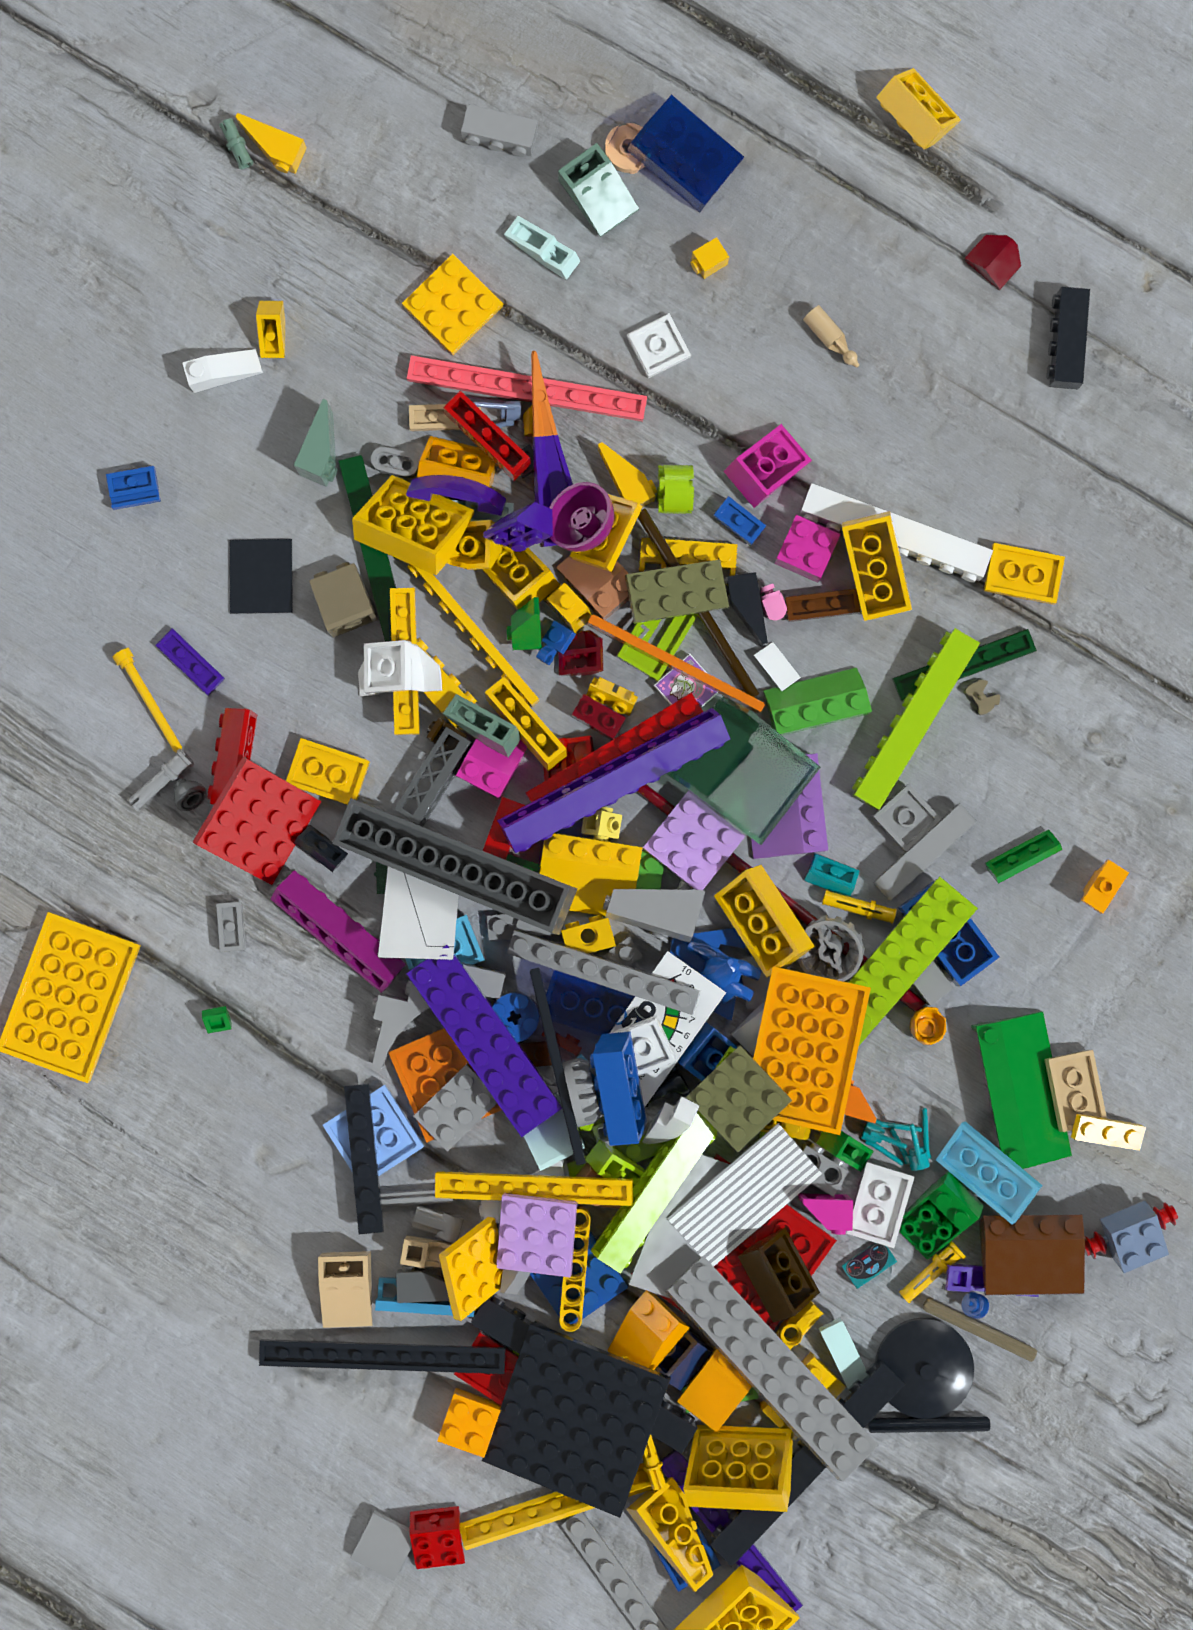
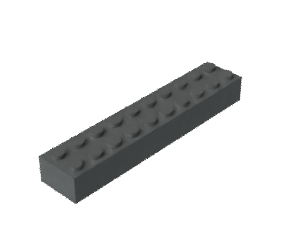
M350 798L332 843L557 935L561 932L577 891L575 887Z

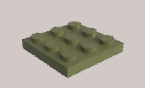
M741 1045L686 1097L689 1101L699 1105L698 1111L737 1152L792 1101Z

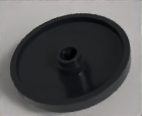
M914 1318L904 1321L887 1333L877 1350L875 1361L879 1363L883 1360L905 1383L889 1401L894 1408L903 1414L920 1419L941 1417L957 1408L971 1389L974 1378V1360L971 1350L964 1338L945 1322L933 1318Z

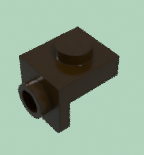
M440 717L437 721H433L427 729L428 735L426 738L436 744L446 727L465 739L467 737L466 734L451 726ZM448 735L443 743L445 751L454 750L459 740Z

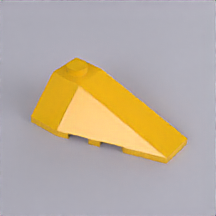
M492 520L470 521L447 564L467 570L492 568L502 552V544H495L492 540L484 538L483 532L495 522Z
M670 1477L665 1480L664 1488L646 1491L626 1510L693 1592H696L713 1576V1572L704 1546L701 1545L696 1530L698 1528L692 1518L686 1496L674 1478Z

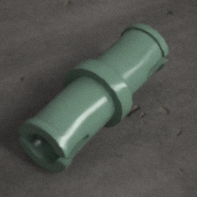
M229 118L221 122L219 126L228 142L227 148L229 151H232L239 169H246L250 167L249 165H253V161L245 147L246 141L244 137L240 136L234 120Z

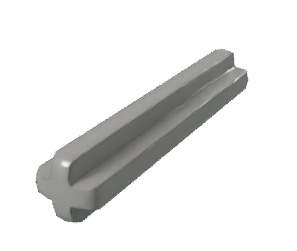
M435 1189L381 1193L382 1207L451 1203L453 1199L435 1198Z

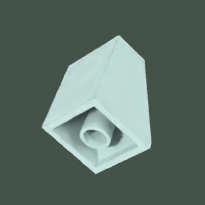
M557 1091L554 1095L561 1103L559 1092ZM563 1109L524 1136L540 1171L573 1154ZM581 1137L582 1145H583V1149H584V1148H585V1142L583 1141V1139H582V1137Z

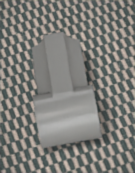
M418 1205L411 1227L434 1233L443 1240L456 1242L464 1217L444 1211L441 1213Z

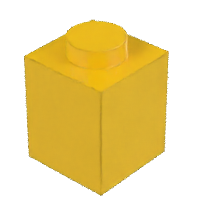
M716 237L692 252L690 264L696 274L700 273L703 279L728 265L729 255Z

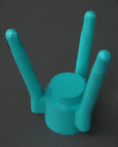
M927 1108L922 1110L923 1147H919L913 1123L910 1124L914 1148L909 1149L908 1154L906 1149L898 1146L904 1163L910 1164L912 1171L922 1170L930 1166L928 1160L931 1158L929 1151ZM891 1129L890 1132L893 1138L901 1142L895 1129Z
M877 1119L876 1123L867 1121L861 1139L866 1140L865 1144L874 1147L899 1165H903L904 1162L876 1142L881 1143L883 1140L906 1149V1144L885 1136V1129L881 1127L911 1131L910 1125L882 1122ZM915 1126L916 1132H922L923 1129L921 1127Z

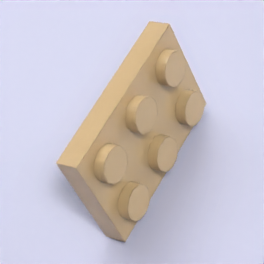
M1093 1050L1045 1059L1059 1132L1073 1129L1076 1114L1107 1119Z

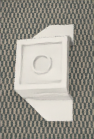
M406 640L364 644V661L358 671L360 696L408 690L421 692L442 691L440 666L417 644H412Z

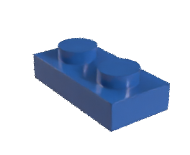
M729 496L713 515L715 519L750 546L766 528L764 523Z

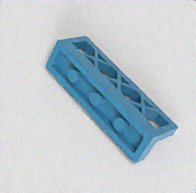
M379 1277L375 1311L453 1316L450 1301L397 1303V1295L394 1297H383L384 1283H391L397 1287L396 1278ZM475 1310L467 1317H474Z

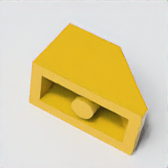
M259 301L256 321L260 357L285 358L286 322L283 301Z

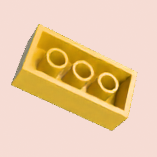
M890 511L842 522V530L864 621L912 610Z
M762 865L745 870L714 895L766 978L771 976L773 966L786 969L815 947Z

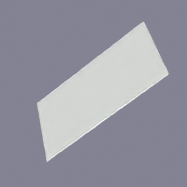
M773 642L754 655L781 691L801 678Z

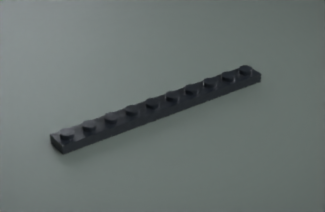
M261 1339L259 1344V1366L487 1374L505 1373L506 1347Z

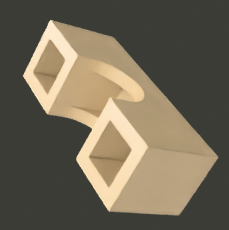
M406 1235L400 1264L425 1268L426 1266L442 1268L439 1254L453 1243Z

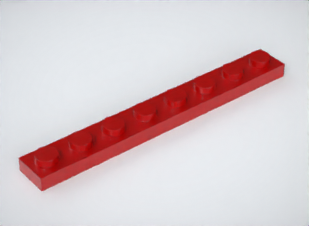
M691 692L526 792V795L532 803L703 713V710Z

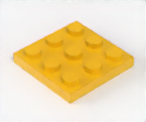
M452 254L402 302V306L448 352L454 355L503 307V303Z
M486 1217L439 1254L453 1318L462 1321L501 1288L503 1269L497 1268L499 1233L495 1218Z

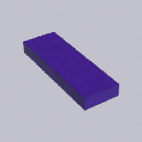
M173 628L155 645L208 696L225 679Z

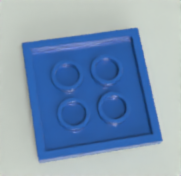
M591 1231L589 1232L582 1319L628 1288L627 1283L619 1272L597 1259L591 1252V1249L597 1242ZM575 1238L574 1249L583 1248L584 1241L581 1238ZM575 1262L572 1264V1274H579L582 1271V1267L579 1263ZM530 1273L560 1318L563 1276ZM569 1288L566 1291L570 1299H576L580 1296L577 1288ZM567 1313L564 1316V1320L569 1324H574L577 1322L578 1317L574 1313Z

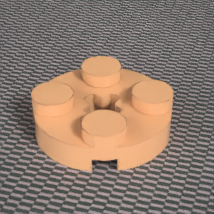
M626 123V125L620 127L618 125L609 132L606 138L605 154L618 171L635 174L648 164L652 155L653 148L650 136L640 125L634 123ZM629 143L633 144L632 149L634 152L626 153L622 146H627Z

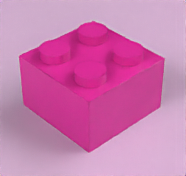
M796 515L774 564L818 583L841 534Z

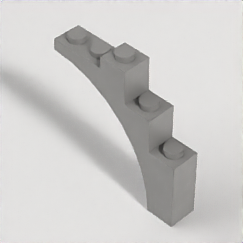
M461 962L485 997L500 999L506 972ZM412 981L407 982L405 995L409 996L408 999L380 993L378 998H373L370 1012L374 1013L373 1019L382 1021V1025L377 1024L374 1038L378 1039L376 1048H371L368 1062L372 1063V1070L381 1072L389 1049L399 1033L410 1021L430 1008Z

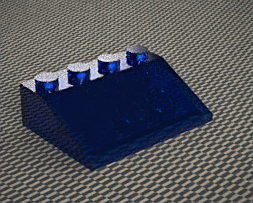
M672 94L639 131L627 149L633 157L643 163L646 168L699 213L744 159L740 152Z

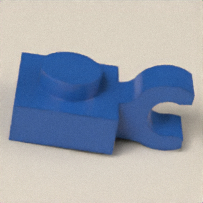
M554 620L542 639L547 645L539 650L536 657L550 665L557 652L565 653L576 634Z

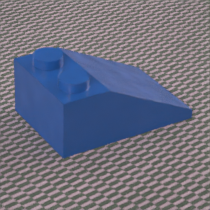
M705 1022L677 1062L703 1081L714 1071L730 1046L734 1049L738 1047Z

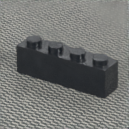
M1061 287L1057 294L1053 295L1052 309H1055V318H1052L1050 323L1053 341H1050L1048 355L1052 356L1051 365H1048L1046 378L1050 379L1049 387L1078 390L1083 384L1090 289Z

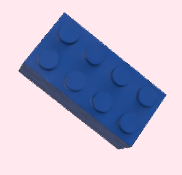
M935 880L897 907L903 916L910 911ZM971 918L936 957L940 966L951 976L955 986L960 987L1000 958Z
M631 1031L602 1034L598 1043L595 1044L594 1052L590 1055L591 1067L596 1070L595 1089L600 1092L601 1097L599 1100L600 1114H604L605 1118L603 1123L604 1136L608 1137L610 1146L639 1144L647 1118Z

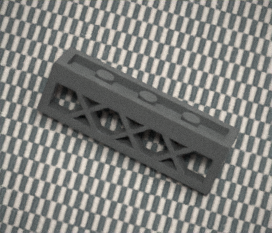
M446 727L398 802L395 810L423 827L454 779L473 744ZM448 735L459 740L454 750L445 752L443 743ZM443 756L444 767L442 770L432 772V760ZM430 777L432 785L430 789L419 793V781ZM417 798L418 808L413 815L403 809L407 800Z

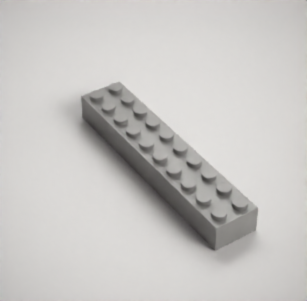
M704 1256L700 1257L665 1291L837 1480L843 1482L879 1446Z

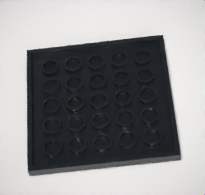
M531 1322L504 1396L491 1440L482 1461L620 1518L671 1377Z

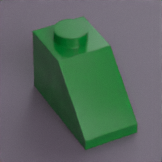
M539 597L532 598L511 616V626H507V641L512 640L513 650L542 648Z
M842 1130L840 1135L822 1131L816 1144L860 1172L874 1152Z

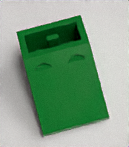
M948 1171L904 1212L899 1232L928 1260L980 1218L984 1205Z

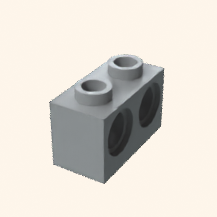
M804 1143L801 1150L806 1156H815L816 1162L814 1165L822 1173L812 1184L834 1197L849 1172L844 1168L846 1163L834 1155L831 1159L823 1155L825 1150L814 1143H811L810 1146ZM828 1168H835L837 1171V1175L833 1180H826L824 1177V1173Z

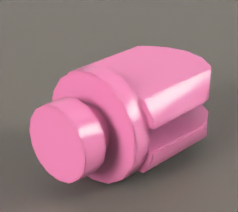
M772 583L760 588L761 593L764 592L765 594L760 597L761 605L768 619L780 620L786 614L787 606L780 590L773 591L775 586Z

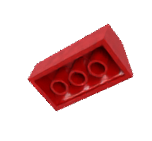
M225 708L224 714L221 713L219 728H222L221 737H217L215 743V751L218 752L217 761H213L211 769L214 781L213 785L209 786L207 795L211 805H215L242 757L251 761L258 714L250 709Z

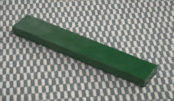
M1029 629L977 647L958 680L1036 652L1037 650ZM929 665L892 678L900 701L905 700L909 693L914 694L917 688L914 683L921 672L926 674L930 667Z

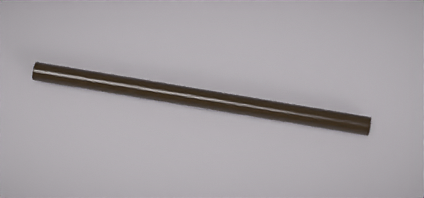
M646 508L641 510L638 520L667 567L681 566ZM710 612L696 613L744 692L752 697L760 694Z

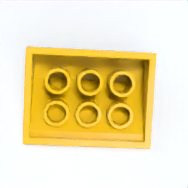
M391 475L352 518L354 540L437 575L450 560L474 515V510L437 494H433L430 501L407 497L406 493L410 482Z
M553 833L550 838L544 840L540 874L577 888L569 911L606 916L607 910L603 909L607 895L612 896L613 889H636L642 847Z
M697 1425L683 1488L689 1507L787 1512L791 1491L793 1431L785 1428L721 1426L715 1432L707 1425Z
M740 1565L674 1630H788L800 1617L764 1580L745 1566Z

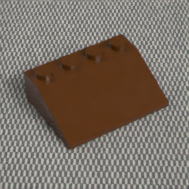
M1082 1214L1021 1215L1014 1224L1009 1223L1002 1216H983L980 1219L979 1231L985 1296L1084 1294L1085 1236Z

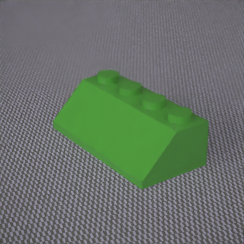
M857 668L796 682L783 691L779 687L763 691L775 737L868 715L872 712L866 687Z

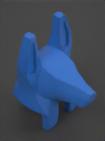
M696 942L688 943L687 949L706 961L701 975L726 992L721 999L722 1002L727 1003L737 997L749 1002L751 1001L754 991L743 985L741 975L758 981L761 976V969L746 961L728 957L710 945Z

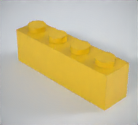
M418 638L417 645L426 652L428 646ZM435 655L432 659L441 669L442 691L423 693L442 714L456 694L475 704L477 700L469 691L464 694L458 687L461 684L452 673L448 676L442 670L445 665ZM448 719L449 722H450L456 729L459 727L457 724H455V723L452 722L450 719Z
M504 677L485 691L486 701L503 720L517 727L521 741L547 771L551 770L567 756L565 746Z

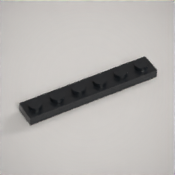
M370 1083L344 1086L358 1233L361 1235L384 1232Z

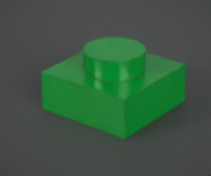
M226 1006L202 1010V1020L208 1034L232 1029V1022Z

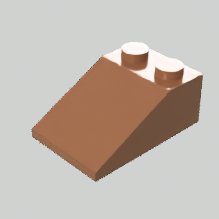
M570 556L556 567L595 614L604 620L629 601L625 575L629 573L618 561H616L612 572L576 561Z

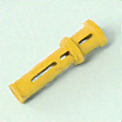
M953 1241L949 1242V1246L939 1255L935 1254L932 1258L933 1262L900 1290L899 1293L908 1303H911L916 1296L943 1272L947 1273L948 1265H953L961 1258L965 1259L966 1256ZM954 1253L948 1260H945L950 1254ZM928 1274H930V1276L926 1280H924L916 1289H914V1287L920 1281H922Z

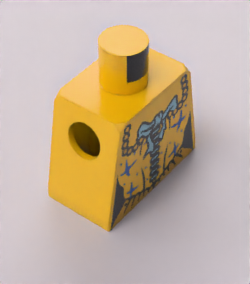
M566 583L560 584L559 587L544 599V602L574 633L581 629L591 617L587 605Z

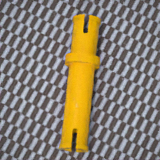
M825 890L822 905L866 916V919L869 920L874 918L891 924L894 922L897 909L878 905L873 900L867 902ZM837 900L842 901V902H846V903H850V904H853V905H857V906H852V905H848V904H845V903L837 902Z

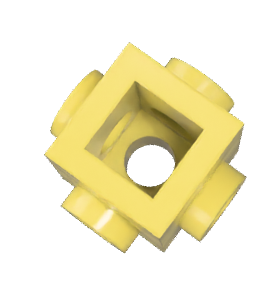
M602 807L596 810V813L592 816L583 818L581 833L593 835L594 840L608 842L609 838L619 839L622 815L613 813V808Z

